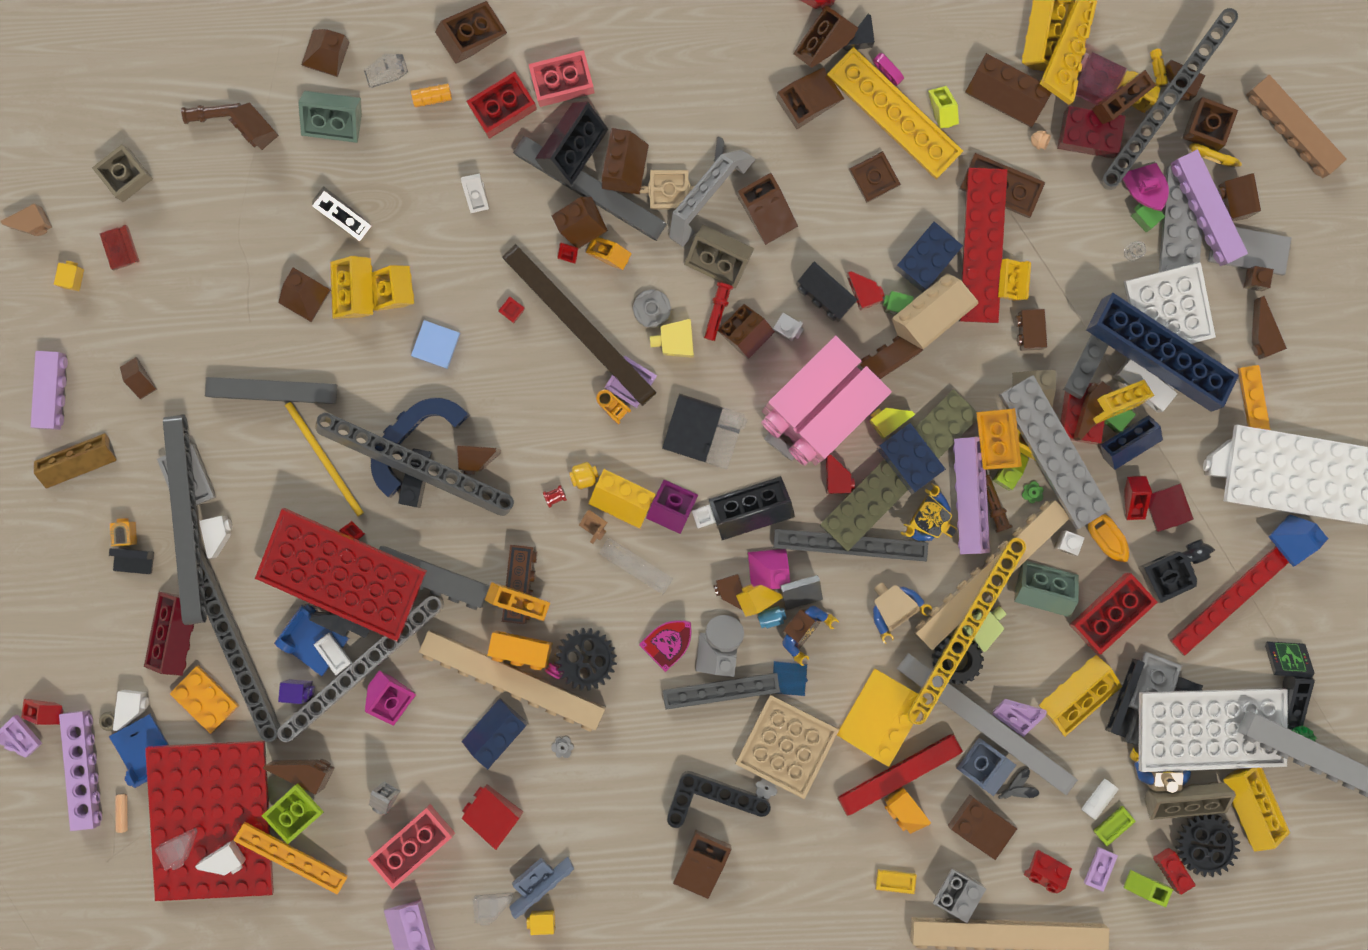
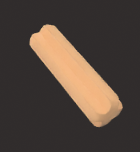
M118 794L115 796V831L117 833H124L128 830L127 795Z

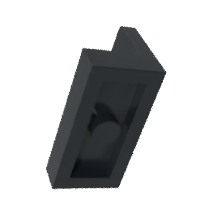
M109 548V556H114L113 571L152 574L153 551Z

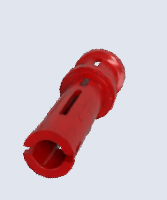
M717 282V292L712 299L714 305L704 335L705 339L711 341L716 340L723 311L729 304V294L733 290V286Z

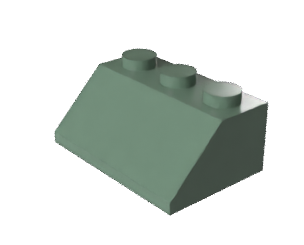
M311 91L303 92L298 101L301 136L358 142L362 117L361 98Z
M1025 561L1021 565L1018 575L1014 602L1071 617L1079 602V575Z

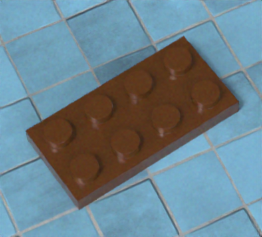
M975 153L968 168L1007 169L1005 209L1030 218L1045 182ZM968 170L960 186V190L967 192Z

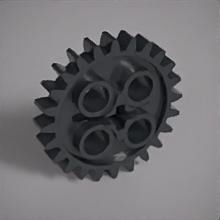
M581 628L580 634L577 630H573V636L570 633L566 634L568 640L561 639L560 641L563 646L556 647L560 650V653L554 654V656L559 657V660L555 661L554 664H560L556 672L562 671L563 674L559 678L566 677L565 684L572 682L573 689L577 685H579V691H583L584 686H586L587 691H590L591 685L598 689V682L601 685H605L604 678L610 680L611 677L608 673L615 672L611 668V666L617 665L616 662L612 661V658L617 657V655L611 653L615 647L609 648L608 645L612 641L605 642L606 634L599 637V630L595 631L594 634L592 628H589L587 633L584 628ZM586 640L592 644L590 651L584 648ZM576 645H578L581 653L575 648ZM570 652L576 654V661L574 663L568 659ZM583 656L589 657L586 663L582 661L584 659ZM597 656H600L603 660L600 667L595 664ZM591 667H593L596 670L595 674L593 673ZM581 668H585L587 670L588 674L586 678H582L580 676Z
M1209 814L1208 817L1207 815H1201V818L1194 816V821L1187 818L1188 825L1181 824L1184 830L1177 831L1181 838H1175L1180 843L1175 848L1181 851L1177 855L1179 858H1183L1181 861L1183 865H1187L1186 868L1189 871L1193 870V873L1196 875L1201 873L1203 877H1206L1207 872L1211 877H1214V872L1221 876V869L1228 872L1227 865L1234 866L1231 860L1238 859L1234 853L1240 852V849L1235 847V845L1240 844V841L1234 839L1238 836V833L1232 832L1235 827L1228 825V820H1222L1221 816L1217 815L1215 817L1214 814ZM1200 829H1202V831H1203L1202 836L1199 837V838H1197V837H1196L1197 831L1200 830ZM1221 832V839L1219 841H1216L1215 837L1217 833ZM1191 841H1197L1203 844H1209L1210 842L1211 844L1216 846H1224V849H1219L1212 846L1204 847L1201 844H1191ZM1196 849H1199L1200 854L1197 857H1194V851ZM1219 852L1218 859L1213 860V854Z

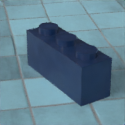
M1150 415L1144 417L1101 444L1103 459L1116 470L1163 441L1161 426Z

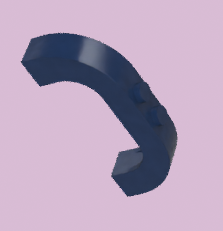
M443 398L425 399L411 406L406 412L402 411L396 418L398 421L393 426L389 425L383 431L384 435L382 437L401 445L428 417H444L451 425L458 429L470 414L450 400ZM381 446L374 447L377 451H384ZM371 458V473L376 485L387 497L392 498L401 488L402 481L393 473L390 466Z

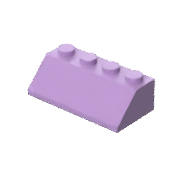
M422 899L384 910L394 950H435Z

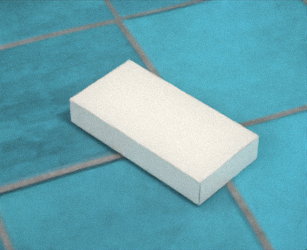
M331 633L326 634L314 644L335 675H339L352 664V661Z

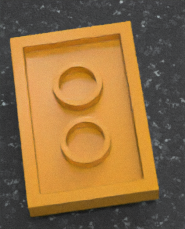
M1015 408L976 412L983 470L1021 467Z
M199 665L170 693L210 734L240 706Z

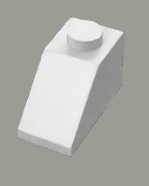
M1232 439L1227 440L1204 460L1203 470L1205 471V476L1227 478Z
M218 516L199 521L208 559L217 558L231 536L232 522L227 516Z
M118 691L113 730L117 731L125 728L145 712L149 704L147 692Z
M232 840L200 860L195 867L197 870L226 875L229 872L234 874L243 868L242 864L246 858Z

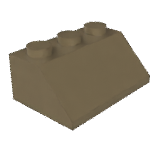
M702 224L695 236L684 265L722 283L731 285L736 289L754 248Z

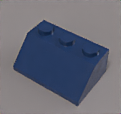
M499 698L461 742L470 754L488 770L529 723L505 701Z

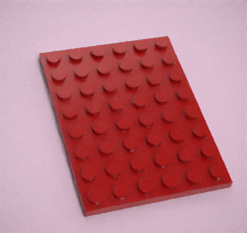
M265 741L146 747L155 901L273 895L272 861L237 842L235 843L246 860L242 864L243 868L232 874L229 872L226 875L197 870L195 867L200 860L234 840L244 822L271 835L270 825L262 817L269 809L267 771L263 769L264 765H266Z

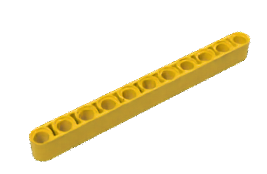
M1014 538L1006 544L908 711V719L911 723L920 725L927 720L1023 556L1026 544L1022 539ZM1012 543L1019 544L1020 551L1018 553L1011 549ZM1003 559L1010 561L1011 566L1009 569L1002 567L1001 562ZM993 576H998L1001 579L999 586H995L992 583ZM984 592L989 593L991 596L989 603L982 600ZM974 609H978L981 612L979 620L974 619L972 616ZM964 626H969L972 630L969 637L962 633ZM955 642L962 646V650L958 654L952 650V645ZM945 659L950 660L952 663L950 670H945L942 667V662ZM935 676H939L942 679L940 687H935L932 683ZM925 693H929L932 696L930 704H925L922 700ZM915 710H919L922 713L920 721H915L912 718Z

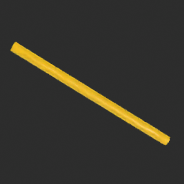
M292 402L285 405L286 409L357 517L364 514Z

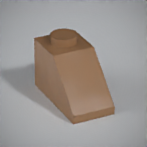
M35 203L1 220L4 226L34 236L44 235L48 229L52 228L43 208Z

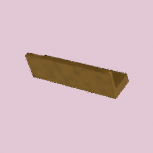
M104 433L34 461V475L45 488H50L115 462L116 457L109 449V437Z

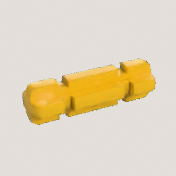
M1154 49L1150 52V56L1153 60L1154 75L1157 77L1155 79L1156 85L1161 87L1168 84V79L1165 76L1164 60L1161 58L1163 56L1162 50Z

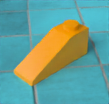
M491 582L485 597V601L492 605L544 621L550 606L548 601Z

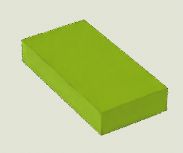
M1120 806L1097 826L1093 832L1105 846H1108L1136 821L1123 806Z

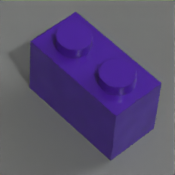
M289 679L280 682L278 702L303 704L310 701L315 693V687L312 686L313 681Z

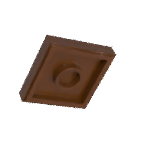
M883 151L849 168L866 203L901 185Z

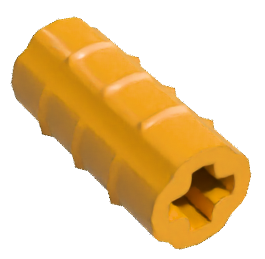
M449 83L411 91L414 107H425L426 105H434L452 100Z

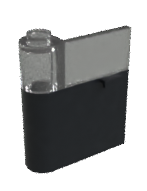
M679 393L662 449L728 469L740 429H745L748 419L744 418L745 414Z

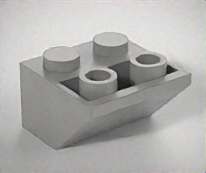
M951 869L933 904L968 923L986 888L968 875Z

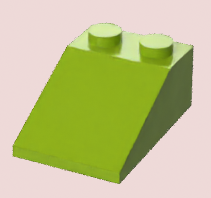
M297 783L270 807L262 817L289 844L322 815L324 811Z

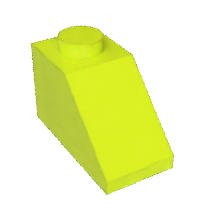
M944 86L928 90L934 117L940 129L950 128L953 125L959 124L958 104L948 87Z
M879 408L871 414L872 419L869 422L881 438L884 439L914 416L915 413L913 411L885 408L881 411Z

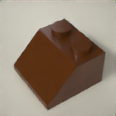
M1254 173L1227 180L1218 185V192L1232 221L1248 219L1261 211Z
M580 197L551 215L559 233L579 249L608 231L592 197Z

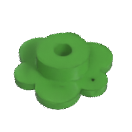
M1033 481L1029 485L1024 486L1023 499L1028 500L1031 504L1035 503V501L1040 502L1043 500L1042 493L1044 489L1039 487L1037 482Z

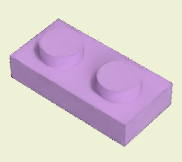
M1098 847L1084 883L1104 892L1118 855Z

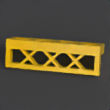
M1145 379L1103 395L1097 400L1104 412L1093 418V420L1097 424L1140 406L1155 395Z

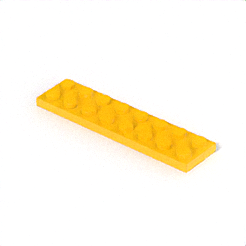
M854 47L828 72L827 75L936 180L963 153V150Z

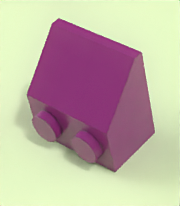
M663 480L646 519L681 534L698 495L667 480Z

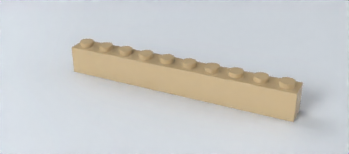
M1056 500L1045 501L1039 507L1041 509L1040 512L1036 515L1032 514L1027 518V524L1023 528L1018 527L1012 533L1013 537L1010 540L1020 538L1026 544V550L1014 571L1070 519L1066 511ZM1005 540L998 546L999 551L995 555L993 553L984 560L985 564L981 568L978 566L970 573L972 577L969 580H963L956 587L958 590L953 595L951 593L942 600L944 603L939 608L936 606L929 612L930 617L926 621L921 620L915 626L916 630L913 633L930 650H933L961 623L1009 541ZM1012 543L1011 549L1018 553L1020 546L1018 543ZM1003 559L1001 565L1004 569H1009L1011 563L1007 559ZM993 576L992 583L995 586H999L1001 579L998 576ZM984 592L982 600L984 601L990 594Z
M433 630L427 632L419 650V653L423 654L422 657L429 661L435 659L441 662L440 665L442 667L457 669V673L460 675L476 677L475 681L486 685V683L494 685L493 689L503 693L505 690L511 693L510 696L517 700L523 698L529 701V705L535 708L541 706L546 709L545 712L553 716L557 714L564 716L563 720L574 724V722L582 724L581 728L590 732L592 729L596 731L606 707L505 662L493 661L491 656H487L485 653Z
M911 917V942L916 948L920 949L935 946L937 949L955 947L957 950H966V947H974L975 950H986V948H993V950H1109V928L1101 923L969 919L968 923L961 919Z

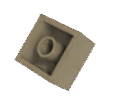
M123 144L92 167L114 197L122 202H125L153 180L132 151Z

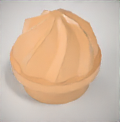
M1037 131L1031 136L1032 145L1038 150H1045L1051 135L1047 134L1046 131Z

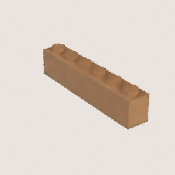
M1270 74L1246 94L1249 102L1257 106L1262 116L1274 125V129L1287 139L1290 147L1295 148L1299 152L1301 159L1310 164L1317 176H1320L1322 179L1347 160Z

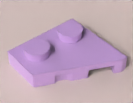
M1004 699L993 710L992 715L1024 737L1046 716L1047 711Z
M18 715L13 716L0 728V744L4 746V749L15 751L18 755L25 758L30 756L42 744Z

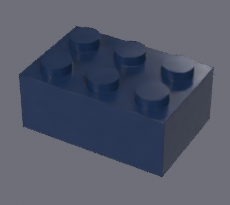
M933 222L894 269L923 293L963 245L936 222Z
M911 423L876 448L911 495L946 470Z

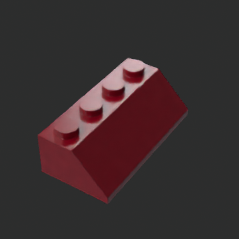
M160 591L158 593L144 667L160 674L183 676L186 668V657L190 649V636L194 629V624L184 625L182 621L180 595Z

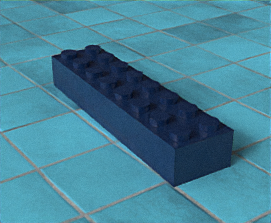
M1111 293L1101 299L1086 328V331L1210 412L1225 406L1239 377L1238 374L1115 293Z

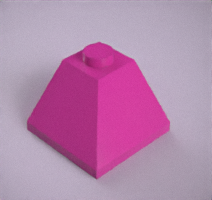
M786 549L748 552L750 582L753 587L763 585L769 589H780L782 585L790 583Z
M379 670L368 685L365 712L394 726L416 694L394 677Z

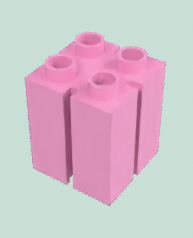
M837 336L826 344L762 410L766 417H764L765 419L761 424L775 438L780 437L782 434L788 436L793 443L788 451L803 466L810 461L815 466L823 461L892 393L867 366L862 371L857 367L861 360Z

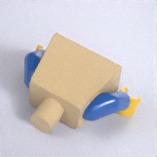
M880 583L874 589L879 597L874 600L876 605L873 608V618L879 633L882 634L881 639L885 644L887 643L884 638L889 635L894 640L890 632L918 611L927 616L924 613L925 607L932 611V607L924 604V600L915 590L906 587L899 588L897 585L888 589L884 583Z
M1134 747L1132 748L1130 758L1136 761L1134 765L1138 778L1152 790L1169 791L1171 793L1182 791V786L1190 780V770L1139 771V749L1138 753H1136Z

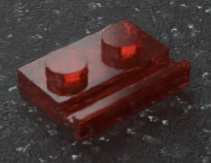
M127 225L99 233L112 270L140 262Z

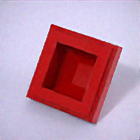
M560 243L557 259L576 264L579 248Z
M350 521L339 530V532L357 540L365 535L353 521Z

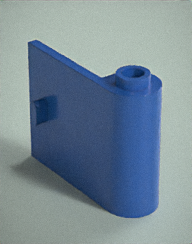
M306 604V606L301 605L274 644L282 651L293 654L320 676H323L328 670L329 665L314 644L326 634L331 633L343 649L350 638L346 635L343 637L310 621L308 616L310 613L316 612V609L309 604Z
M151 713L109 736L128 769L125 781L128 786L137 788L147 782L145 748L148 746L169 745Z

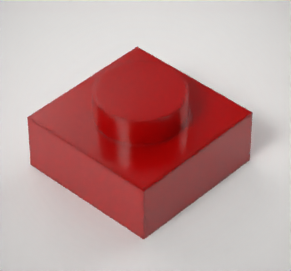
M509 297L498 312L514 324L525 308L512 297Z

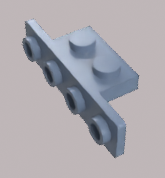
M566 857L554 869L540 858L512 882L513 887L522 895L509 907L514 919L523 915L528 908L538 902L549 890L555 888L563 878L570 875L574 870V866L569 857Z

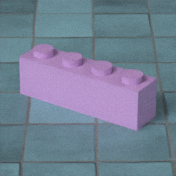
M35 352L31 428L61 430V426L64 423L62 408L65 405L63 393L67 382L65 369L68 365V360L64 353Z

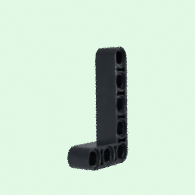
M685 771L680 776L668 811L667 822L672 828H679L683 825L694 794L759 817L767 816L770 813L771 806L769 800L765 799L764 796L759 797L757 794L692 771ZM690 776L694 779V783L689 786L685 785L683 779ZM704 783L712 785V789L709 792L701 789ZM723 789L731 792L728 798L720 796V792ZM685 795L688 800L686 803L680 804L677 801V797ZM747 796L749 798L748 803L740 804L738 802L739 797ZM758 803H766L767 808L764 811L757 810L756 806ZM677 813L681 816V820L673 822L670 818L671 815Z

